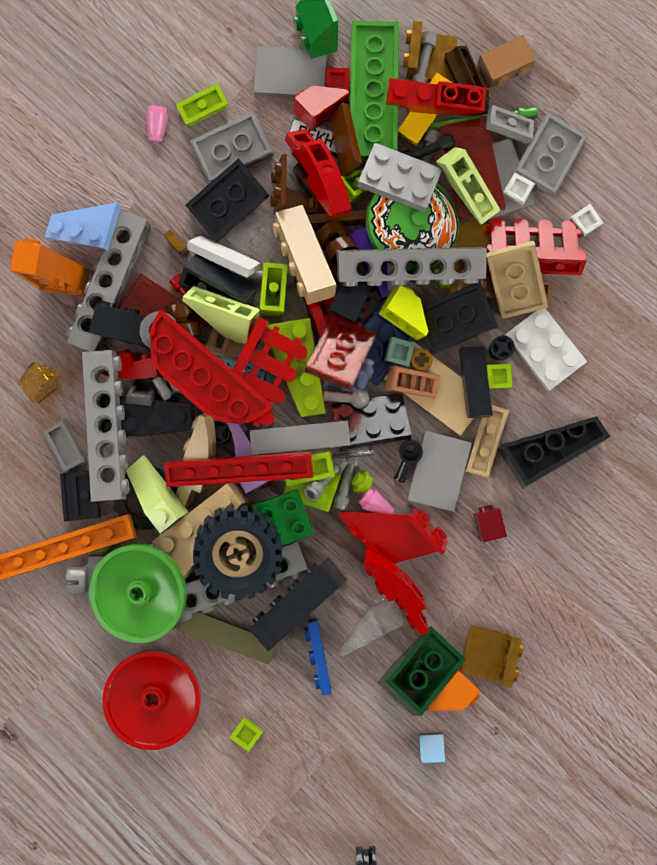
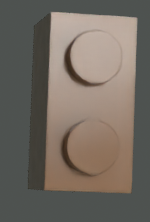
M521 35L481 54L477 65L489 89L495 86L500 88L516 76L521 78L529 74L536 59L524 35Z

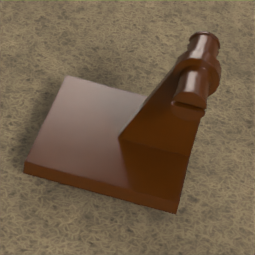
M282 154L279 162H275V167L271 171V183L275 184L274 192H271L270 207H274V215L275 212H279L281 209L286 210L303 205L307 216L308 214L316 213L320 203L316 197L315 199L314 197L309 198L286 187L287 154Z

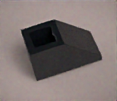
M367 281L358 282V286L340 287L326 315L351 327L356 321H361L366 311L362 307L365 301L370 302L376 289L373 286L367 285Z

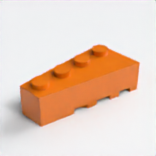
M25 238L24 242L15 240L10 266L11 272L39 290L85 297L84 290L88 283L90 269L41 245L38 240Z

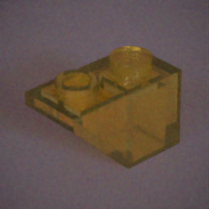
M35 362L29 365L18 381V384L31 401L36 403L42 402L61 387L57 381L60 377L53 368H48L44 364L40 365Z

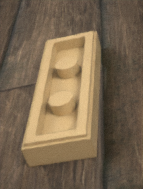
M492 405L493 415L489 418H481L465 468V472L489 479L509 414V410Z

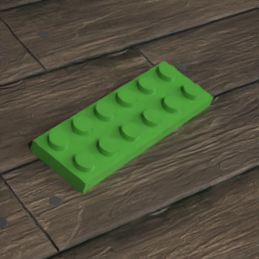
M352 21L350 111L362 160H368L375 143L397 151L398 107L386 105L389 78L398 79L399 22Z

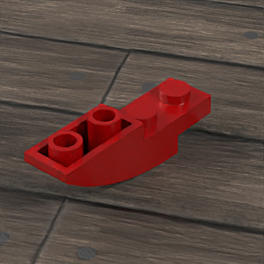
M389 78L386 105L408 108V112L462 115L483 113L485 109L486 87L439 81L438 84Z
M307 129L288 132L284 140L308 173L306 183L330 218L350 213L351 206L344 181L334 158L323 140H314Z
M130 349L115 352L117 356H120L122 364L121 371H118V378L146 379L162 377L153 363L151 354L140 356V353H130ZM103 371L102 373H100L109 376L107 371Z
M370 550L366 551L363 566L369 576L373 575L375 578V586L379 594H384L389 602L396 600L400 610L405 609L408 614L406 619L412 629L416 628L420 636L429 632L427 619L422 610L427 609L425 598L418 586L402 569L390 560Z

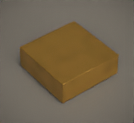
M171 229L164 234L166 240L181 257L190 252Z

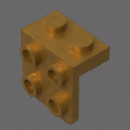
M413 20L412 29H407L405 44H409L410 47L409 53L404 52L403 67L407 68L406 78L412 79L413 75L417 72L423 48L420 46L424 33L422 32L423 21ZM437 34L436 46L431 51L425 75L428 78L427 81H431L436 73L452 82L453 79L445 64L444 56L445 53L452 51L457 46L458 39L456 36Z
M474 625L470 626L463 654L466 661L462 664L461 671L464 674L495 680L502 686L512 688L513 682H516L518 679L519 668L516 665L518 657L521 658L523 655L524 643H521L522 639L514 634Z

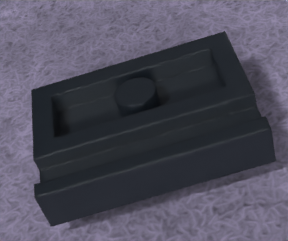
M89 471L60 474L64 522L101 518L99 501L91 502Z

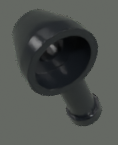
M415 439L405 440L399 447V456L402 461L397 474L393 478L397 482L405 483V477L410 465L418 462L423 456L422 445ZM409 445L415 447L413 451L406 450Z

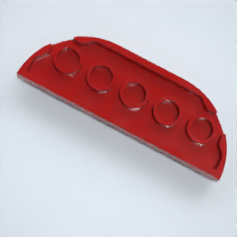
M163 310L159 311L153 321L149 335L150 354L153 363L159 373L204 413L221 422L244 424L260 419L275 407Z

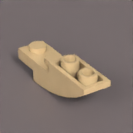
M204 413L197 416L193 421L192 429L194 431L191 438H188L184 445L183 451H185L183 460L216 458L214 420ZM209 485L180 486L176 496L187 509L192 506L196 493H202L207 490Z

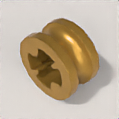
M418 349L411 357L410 363L412 368L416 371H426L432 365V355L425 349ZM420 354L425 355L424 359H428V363H424L423 367L418 366L419 362L415 363V358H418Z

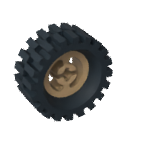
M228 505L227 512L223 513L221 508L214 511V518L208 515L204 519V526H199L197 537H195L193 563H195L194 571L196 576L200 575L201 584L205 587L209 583V592L215 595L219 590L221 591V598L227 600L229 594H234L235 600H242V594H247L248 599L255 597V590L258 589L261 594L267 590L266 582L272 585L276 581L275 573L279 574L281 570L282 548L278 529L275 524L271 525L270 517L266 514L261 517L260 510L257 508H253L252 513L248 512L247 505H241L240 510H234V505ZM246 538L249 539L256 548L254 554L250 558L249 544H247ZM224 542H227L226 555L229 556V561L221 555L219 550Z

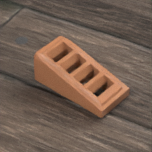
M390 366L385 389L435 399L440 375ZM400 373L399 384L397 386L398 376ZM408 374L410 375L408 388H405L406 378ZM419 376L418 390H415L416 379ZM426 378H429L428 391L424 392Z

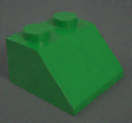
M300 0L295 5L296 16L293 17L295 30L301 32L302 36H300L304 51L308 50L311 59L338 51V18L331 1Z

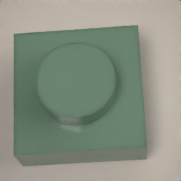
M390 337L384 361L409 367L415 343Z

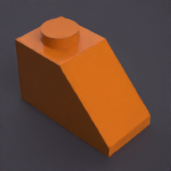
M458 669L427 709L429 711L464 710L467 706L471 707L479 699L478 694L481 691Z

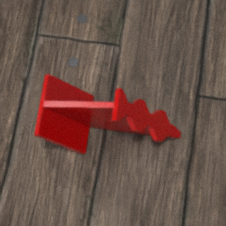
M414 507L410 514L342 511L338 514L350 532L364 543L367 550L383 556L394 564L439 552L442 555L446 551L447 535L441 528H435L429 522L431 520L430 517L422 509L418 511Z

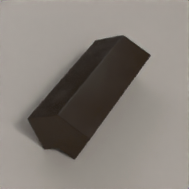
M467 45L456 46L452 51L445 53L444 61L454 83L485 87ZM486 90L485 103H486L488 100H490V97H489V94H488L487 90Z

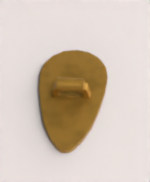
M477 220L462 223L459 226L454 248H486L487 245H491L490 234L485 233L486 225H490L486 222L479 224ZM462 259L457 260L454 264L455 271L459 272L464 268V261ZM454 279V283L448 288L450 294L456 292L457 279Z

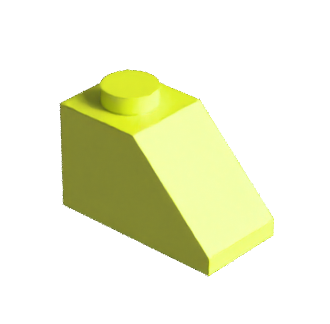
M400 285L392 290L378 314L416 341L425 337L428 333L421 299L415 295L412 289Z

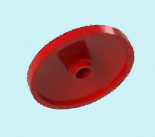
M144 650L134 653L114 668L105 683L102 697L104 716L113 733L132 747L142 750H160L170 747L189 733L198 718L201 708V689L198 679L184 660L170 652Z

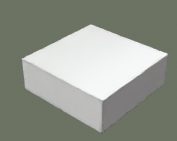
M514 172L502 195L523 206L535 183Z
M591 204L569 218L570 221L576 224V229H581L582 238L603 224V221Z

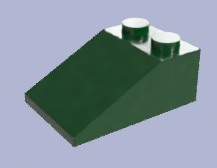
M432 626L428 627L429 632L421 635L377 682L412 716H422L466 661V658Z

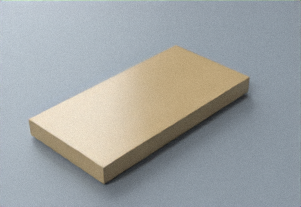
M415 343L413 353L423 348ZM420 354L418 358H415V363L419 362L418 366L423 367L424 363H428V359H424L425 355ZM432 356V365L422 372L440 375L436 398L402 394L458 436H461L473 420V418H467L462 377ZM410 363L409 367H405V366L398 365V364H395V365H394V366H397V367H402V368H407V369L415 370V369L412 368L411 363ZM400 373L398 376L397 386L399 384ZM408 374L406 378L405 388H408L410 375ZM419 376L416 379L415 390H418ZM426 378L424 392L428 391L429 378Z

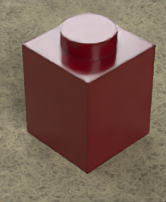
M493 505L479 507V512L473 513L481 542L484 543L507 537L500 508H493Z

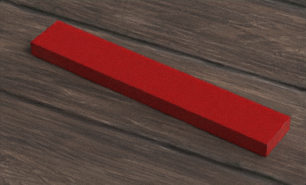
M312 452L166 461L164 463L166 487L314 477Z

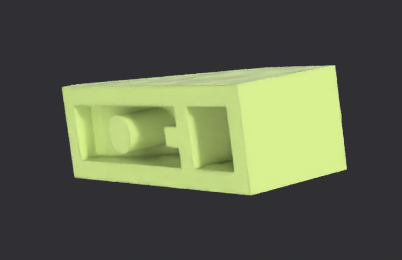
M455 147L436 161L439 168H442V173L479 224H483L500 211L499 206L465 149Z
M195 286L183 296V302L222 336L236 343L246 344L258 320L260 309Z
M145 455L140 457L126 470L145 515L159 533L169 529L189 513L170 487H166V482Z

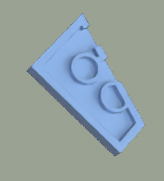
M116 202L52 214L45 238L51 241L108 251L122 206Z

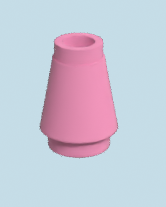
M153 105L148 106V111L145 112L149 136L148 141L163 142L169 117L167 108Z
M369 488L358 500L361 508L368 512H394V508L376 489Z

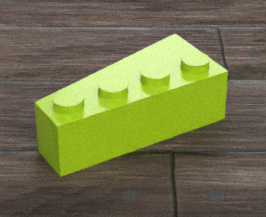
M310 318L268 325L270 329H273L274 325L279 327L278 333L294 341L297 337L302 339L301 345L307 348L308 354L305 359L298 360L293 358L290 367L294 368L297 374L295 380L291 382L286 381L302 419L326 415ZM271 346L276 359L284 363L288 354Z

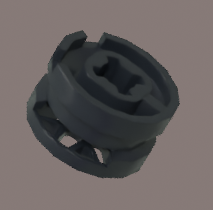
M362 846L356 847V865H370L369 856H372V865H377L375 846H369L368 849H363Z

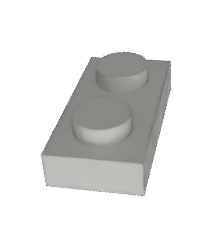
M491 105L487 113L486 129L529 144L533 139L534 120Z

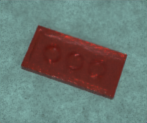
M483 116L439 126L440 135L451 132L456 143L455 147L466 150L499 206L500 211L505 210L506 205L490 131L486 129L487 117ZM452 188L458 219L473 217V214Z

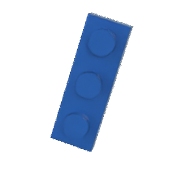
M318 618L308 620V626L304 627L306 641H311L313 650L309 651L311 666L316 665L318 673L314 675L316 690L321 689L322 696L332 694V688Z

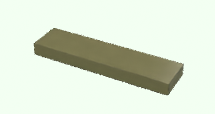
M200 611L192 613L193 618L181 623L179 631L268 665L276 647L275 645L270 651H267L250 630L208 614H201Z

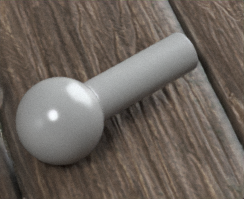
M361 389L355 390L353 393L324 391L323 401L351 403L355 408L361 409L369 403V395Z

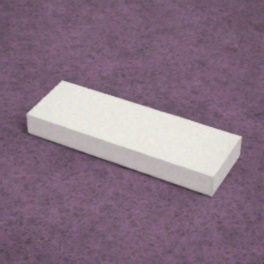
M201 235L188 241L187 244L189 251L242 276L248 277L259 271L260 262Z

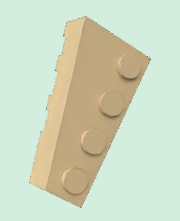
M227 483L152 542L156 548L164 551L176 562L184 579L189 578L194 572L195 563H193L195 537H197L199 526H204V519L208 515L214 518V511L221 508L223 513L227 512L228 505H234V510H240V506L247 505L249 500L237 483Z

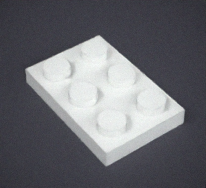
M546 308L535 311L505 334L514 341L515 350L547 391L553 389L587 362Z

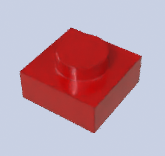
M326 68V87L346 89L349 92V68Z

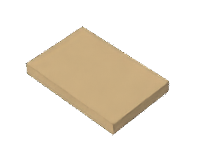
M534 241L486 253L501 319L549 308Z

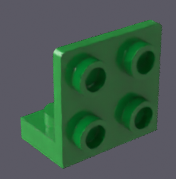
M297 489L252 505V509L257 508L260 510L261 517L266 514L271 519V525H276L278 535H280L281 546L314 535L311 521L308 518L299 490Z

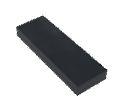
M461 347L459 349L467 418H489L493 415L484 347Z

